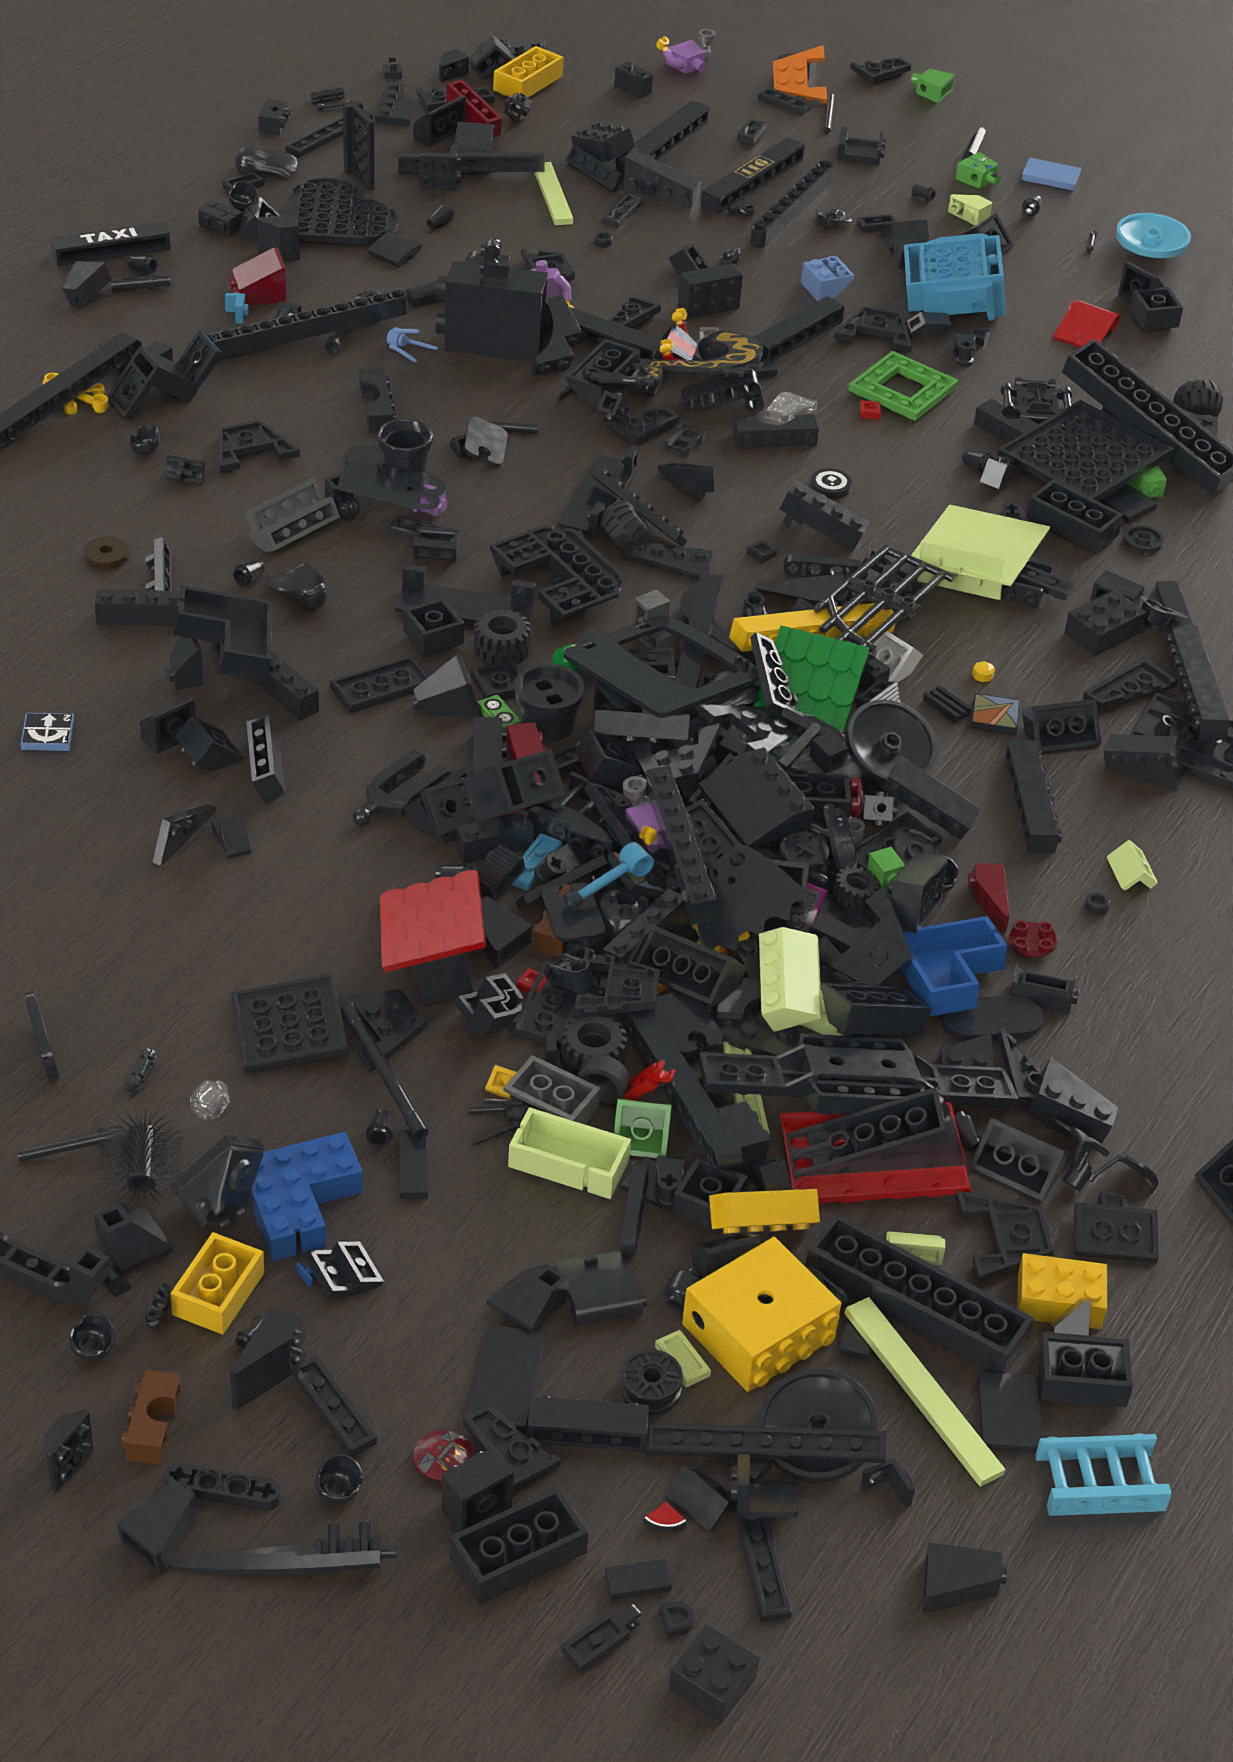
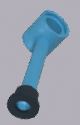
M630 843L620 852V865L581 890H575L570 894L565 893L563 898L567 906L575 912L577 910L576 907L581 905L585 898L624 873L632 872L636 877L648 874L654 865L653 858L638 843Z

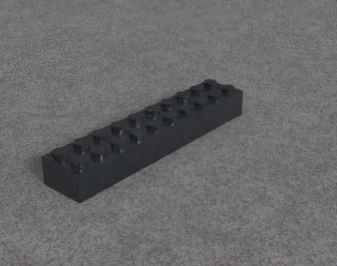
M1095 338L1068 355L1062 370L1064 375L1119 420L1173 447L1174 455L1168 458V460L1212 496L1233 482V450Z

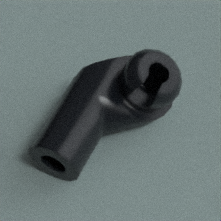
M752 203L728 205L729 214L740 213L751 216L755 213L756 209Z

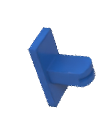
M298 1262L296 1264V1272L309 1287H312V1276L315 1275L310 1267L304 1269Z

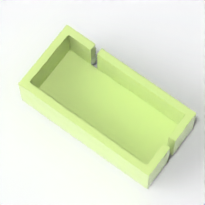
M529 1107L520 1124V1128L517 1129L509 1145L508 1167L580 1190L588 1187L587 1192L611 1199L629 1162L631 1139Z

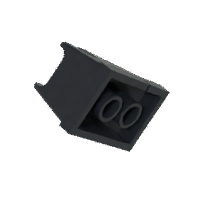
M226 1135L170 1185V1188L174 1195L180 1197L201 1227L204 1228L210 1221L219 1223L226 1230L233 1225V1215L236 1214L241 1218L246 1213V1203L264 1156L263 1150H265V1147L261 1140Z

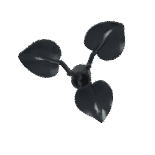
M1051 1118L1045 1129L1069 1135L1078 1143L1069 1170L1062 1179L1075 1190L1080 1192L1088 1180L1093 1182L1098 1175L1118 1161L1123 1162L1142 1174L1150 1181L1154 1190L1158 1187L1156 1174L1143 1163L1127 1155L1118 1154L1092 1173L1093 1167L1086 1162L1092 1148L1106 1157L1110 1154L1101 1143L1091 1137H1087L1081 1130L1070 1127L1055 1118ZM1084 1144L1087 1146V1149L1080 1159L1079 1156Z

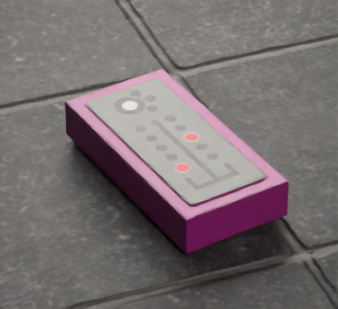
M807 883L806 893L813 899L814 903L805 902L803 914L792 915L794 924H799L801 932L810 933V925L818 917L827 891Z

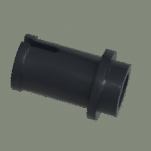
M914 184L912 187V195L924 198L927 202L933 201L936 196V191L932 187L927 188L919 184Z
M262 1315L254 1316L253 1320L244 1330L237 1332L235 1343L241 1350L245 1349L264 1318Z

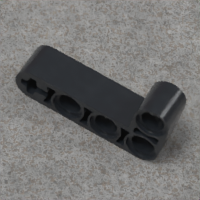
M755 371L752 374H744V377L735 375L729 377L721 376L690 384L681 391L683 407L687 411H696L740 399L745 400L746 407L750 412H759L764 408L763 392L758 374Z

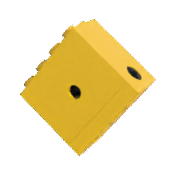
M772 1237L686 1288L682 1325L749 1392L756 1387L764 1386L770 1378L778 1373H785L799 1360L809 1358L818 1348L830 1345L836 1338L841 1302L775 1237Z

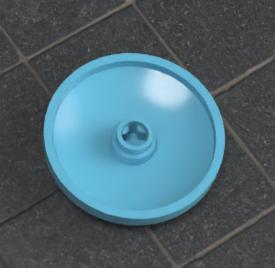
M1155 213L1128 215L1119 221L1116 229V238L1124 248L1133 253L1152 258L1178 256L1188 249L1191 240L1190 231L1184 224L1171 217Z

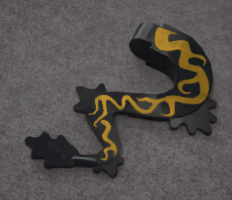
M716 331L702 338L699 342L698 351L703 360L639 359V363L632 364V368L640 369L645 376H626L620 372L609 373L607 371L588 372L587 377H590L591 381H598V383L643 384L646 386L662 383V372L668 370L710 373V375L724 374L725 377L731 375L744 377V374H752L753 370L763 365V361L760 360L763 354V347L753 336L734 331Z

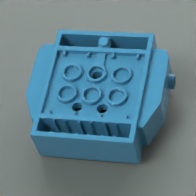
M979 233L940 237L925 243L904 245L908 312H921L924 310V312L947 313L948 315L986 312L989 321H993L1000 316H1006L1004 274L999 235L988 236L987 234Z

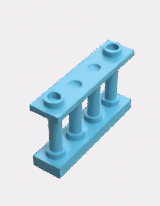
M1137 1433L1118 1436L1040 1438L1035 1455L1036 1461L1049 1460L1056 1487L1051 1488L1047 1503L1049 1516L1166 1511L1172 1494L1169 1484L1155 1483L1148 1456H1152L1157 1441L1156 1434L1144 1435ZM1136 1457L1143 1485L1126 1484L1120 1458ZM1107 1458L1114 1486H1097L1091 1459ZM1061 1460H1079L1085 1487L1070 1488L1067 1486Z

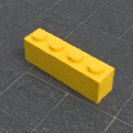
M817 1189L735 1192L709 1196L712 1229H723V1234L740 1233V1228H747V1233L763 1232V1227L770 1226V1232L787 1230V1225H793V1230L809 1229V1224L820 1222Z

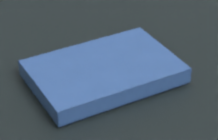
M1029 157L1021 180L1073 191L1082 168Z

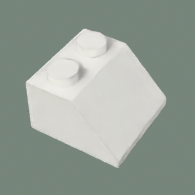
M888 631L873 643L877 648L875 653L871 654L890 667L889 681L896 683L909 676L923 657V654Z

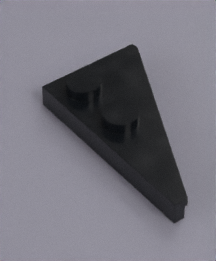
M1000 1029L997 1038L1005 1068L1018 1097L1017 1104L1030 1105L1039 1075L1041 1074L1040 1068L1028 1054L1022 1055L1015 1047L1017 1041L1006 1030Z

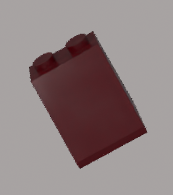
M278 247L272 248L232 269V277H229L230 289H233V293L245 294V304H248V306L280 303V301L286 302V268Z

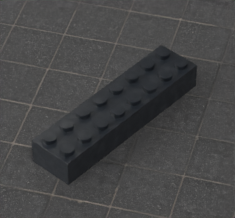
M837 1214L834 1215L808 1248L806 1268L817 1269L845 1293L860 1301L869 1297L881 1312L995 1373H1005L1029 1339L1034 1317Z

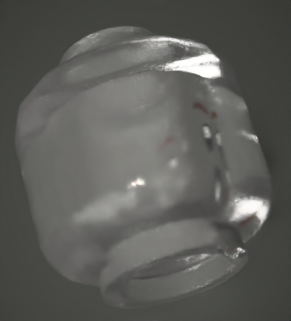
M212 1080L203 1081L190 1096L192 1111L203 1120L218 1118L230 1104V1096L227 1093L229 1088L220 1080L215 1082Z

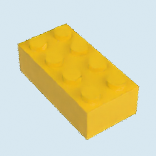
M535 46L494 71L493 90L504 96L522 93L528 98L563 76L564 57Z

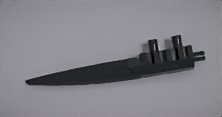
M369 1521L359 1522V1538L346 1537V1539H340V1524H329L328 1540L314 1539L313 1548L307 1543L215 1552L173 1559L168 1568L243 1575H289L380 1569L382 1567V1559L397 1558V1545L382 1546L380 1535L371 1537V1522Z

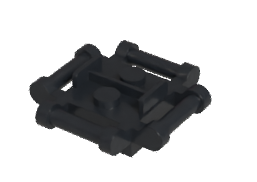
M1015 377L1014 387L1010 383H1004L1000 387L1004 405L1007 406L1006 415L1016 416V419L1025 416L1040 424L1072 405L1071 388L1063 387L1056 389V379L1041 381ZM1058 400H1063L1064 409L1059 408Z

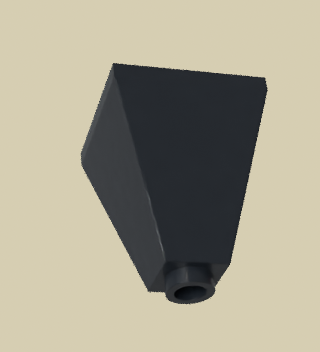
M460 654L453 657L413 689L415 696H412L411 700L414 709H419L421 715L480 717L472 685Z

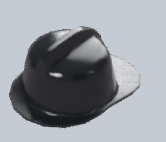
M1139 597L1143 601L1141 609L1146 611L1144 624L1150 628L1162 629L1175 616L1188 618L1186 615L1166 608L1148 597Z

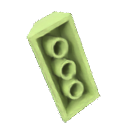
M785 927L760 933L762 1016L771 1029L775 1032L822 1019L818 937L814 934Z

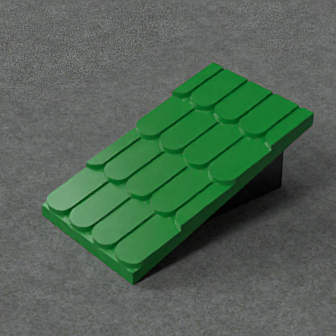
M781 625L774 645L783 663L780 669L788 675L791 682L788 684V688L791 694H796L799 701L796 704L798 711H803L804 715L812 714L844 732L870 647L838 639L835 640L834 638L818 634L814 635L810 632L791 629ZM760 687L758 693L759 701L755 702L754 706L766 707L763 691ZM772 711V714L781 720V714ZM744 734L742 740L744 743L755 742ZM794 735L790 742L780 749L776 748L771 756L777 763L799 737ZM811 745L797 761L812 760L809 757Z

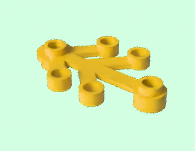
M46 374L44 376L43 385L59 374ZM96 383L76 397L91 404L92 408L98 413L105 412L109 407L108 397L104 395V385ZM86 392H92L94 396L92 397L86 394ZM74 399L64 405L66 414L73 415L77 413V404L74 402Z

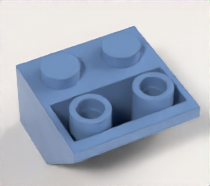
M829 256L819 260L814 259L803 263L801 283L817 301L826 296L835 299L854 279V274L837 256Z

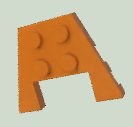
M824 45L773 61L774 90L795 98L796 96L806 97V100L809 101L815 99L820 100V103L827 104L826 87H808L807 63L825 62Z

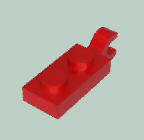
M664 1060L658 1061L657 1064L653 1063L629 1080L622 1099L640 1100L645 1093H652L660 1082H670L676 1070L664 1071Z

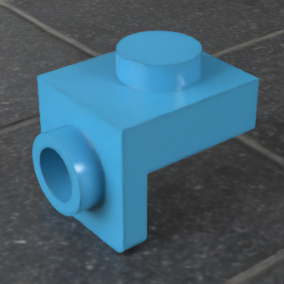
M226 293L225 310L226 312H235V323H244V317L248 316L249 306L245 304V294Z

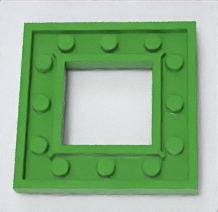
M891 351L849 383L848 391L870 401L880 402L881 406L916 421L958 387L959 380ZM899 373L908 379L921 383L925 387L909 398L882 384Z

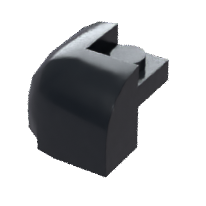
M503 973L485 977L478 992L458 996L454 1004L468 1020L465 1030L471 1035L478 1037L510 1027L522 1009L521 1002L523 997L509 977Z

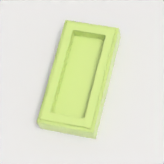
M681 1330L656 1340L655 1348L670 1354L682 1367V1383L685 1387L710 1377V1368Z

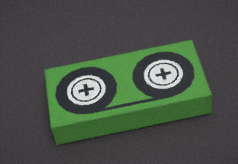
M498 695L477 701V707L485 717L502 718V727L521 724L520 719Z

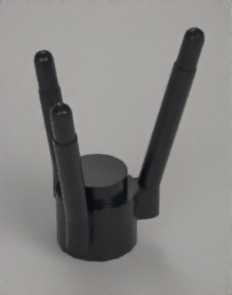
M484 1098L483 1103L505 1106L469 1108L470 1113L504 1112L506 1121L512 1122L509 1125L473 1139L472 1143L477 1144L510 1130L520 1128V1124L529 1109L528 1103L521 1099Z

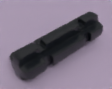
M342 87L335 88V90H322L319 93L318 91L312 92L310 94L311 101L318 103L320 100L323 102L334 100L336 97L337 99L343 98L345 91Z
M145 1048L142 1051L141 1058L138 1059L131 1073L132 1076L126 1082L129 1092H140L143 1086L142 1083L145 1082L152 1068L151 1065L154 1064L157 1058L155 1050Z

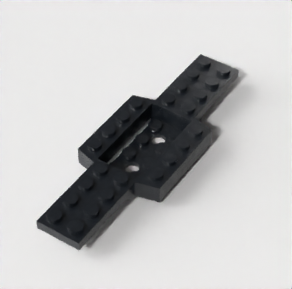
M800 1034L798 1047L778 1056L700 1052L698 1058L706 1092L716 1094L738 1093L740 1095H780L795 1098L805 1097L815 1113L824 1115H848L935 1087L938 1088L944 1102H951L952 1105L960 1104L975 1107L981 1105L1004 1108L1016 1107L1018 1101L1006 1068L930 1064L910 1050L902 1039ZM832 1078H839L845 1081H832ZM858 1080H869L870 1082H857V1081H858ZM884 1081H894V1082L897 1083V1084L883 1083V1082H884Z

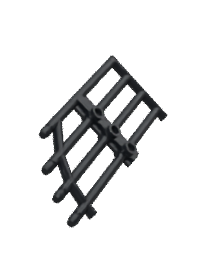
M884 545L815 605L814 611L816 613L821 612L827 607L830 618L821 625L819 630L821 633H826L836 626L842 634L835 640H850L857 645L870 647L869 652L874 654L877 646L873 643L901 618L908 619L918 614L922 606L917 603L944 579L952 582L955 574L888 545ZM886 555L897 559L874 580L859 579ZM905 563L916 567L892 589H882L879 587ZM924 571L935 575L912 597L898 596ZM849 590L857 594L841 609L837 610L835 599L844 591ZM862 601L876 602L851 626L848 627L842 619ZM882 609H892L895 611L867 638L863 639L856 634Z

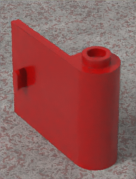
M1075 300L1070 303L1068 312L1054 332L1053 338L1079 348L1094 338L1101 343L1108 331L1113 333L1116 330L1120 314Z

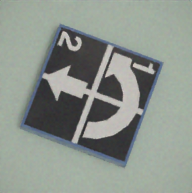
M26 713L21 750L70 751L74 714Z

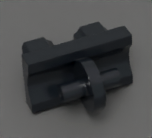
M171 455L166 457L167 468L165 477L177 479L178 481L203 483L205 462Z

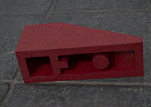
M975 863L973 873L968 875V887H972L973 898L1001 933H1006L1010 913L1004 865Z

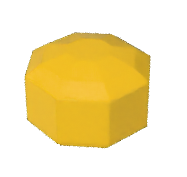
M985 661L976 662L972 675L977 681L989 682L995 675V668L991 663Z

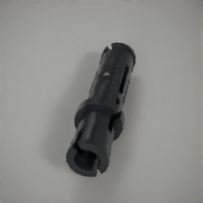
M169 273L162 275L147 274V276L112 279L110 281L112 292L149 288L151 290L154 287L171 286Z

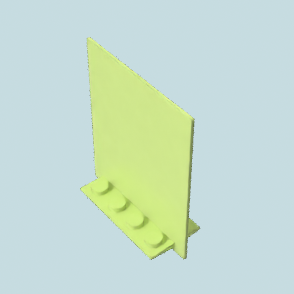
M949 505L911 556L955 574L952 582L944 579L937 586L1000 600L1002 584L1007 586L1013 584L1049 531L1050 526ZM924 571L917 581L928 583L935 575Z

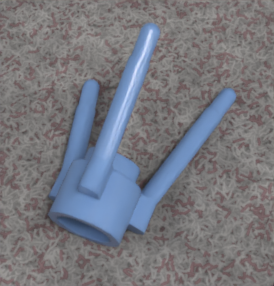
M394 327L387 335L389 348L396 350L414 363L417 360L400 348L404 347L406 343L438 350L437 346L409 339L405 335V333H420L418 329Z

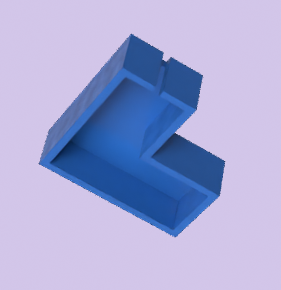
M988 916L921 927L917 933L903 931L914 959L901 972L915 995L932 1007L930 1016L976 1008L979 983L974 975L1004 970L1007 945L1000 934L996 932V928Z
M346 1132L263 1152L264 1156L248 1200L271 1261L296 1255L295 1232L299 1231L301 1253L325 1248L326 1225L317 1204L363 1193V1171Z

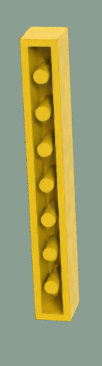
M875 603L857 605L842 619L848 627L851 626ZM825 608L819 613H816L813 609L734 618L729 638L742 652L752 651L750 637L756 632L773 640L775 644L781 625L830 638H836L842 633L836 626L826 633L820 632L821 625L830 618L828 608ZM882 609L856 634L862 638H867L894 612L891 609ZM895 624L888 630L889 633L893 634Z

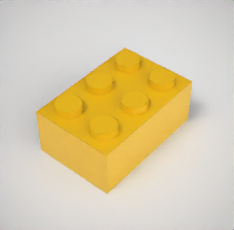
M212 1232L170 1293L172 1315L224 1335L264 1274L263 1251Z
M1023 1253L1018 1271V1310L1034 1317V1321L1053 1323L1075 1302L1083 1298L1091 1301L1089 1328L1102 1329L1107 1311V1264Z

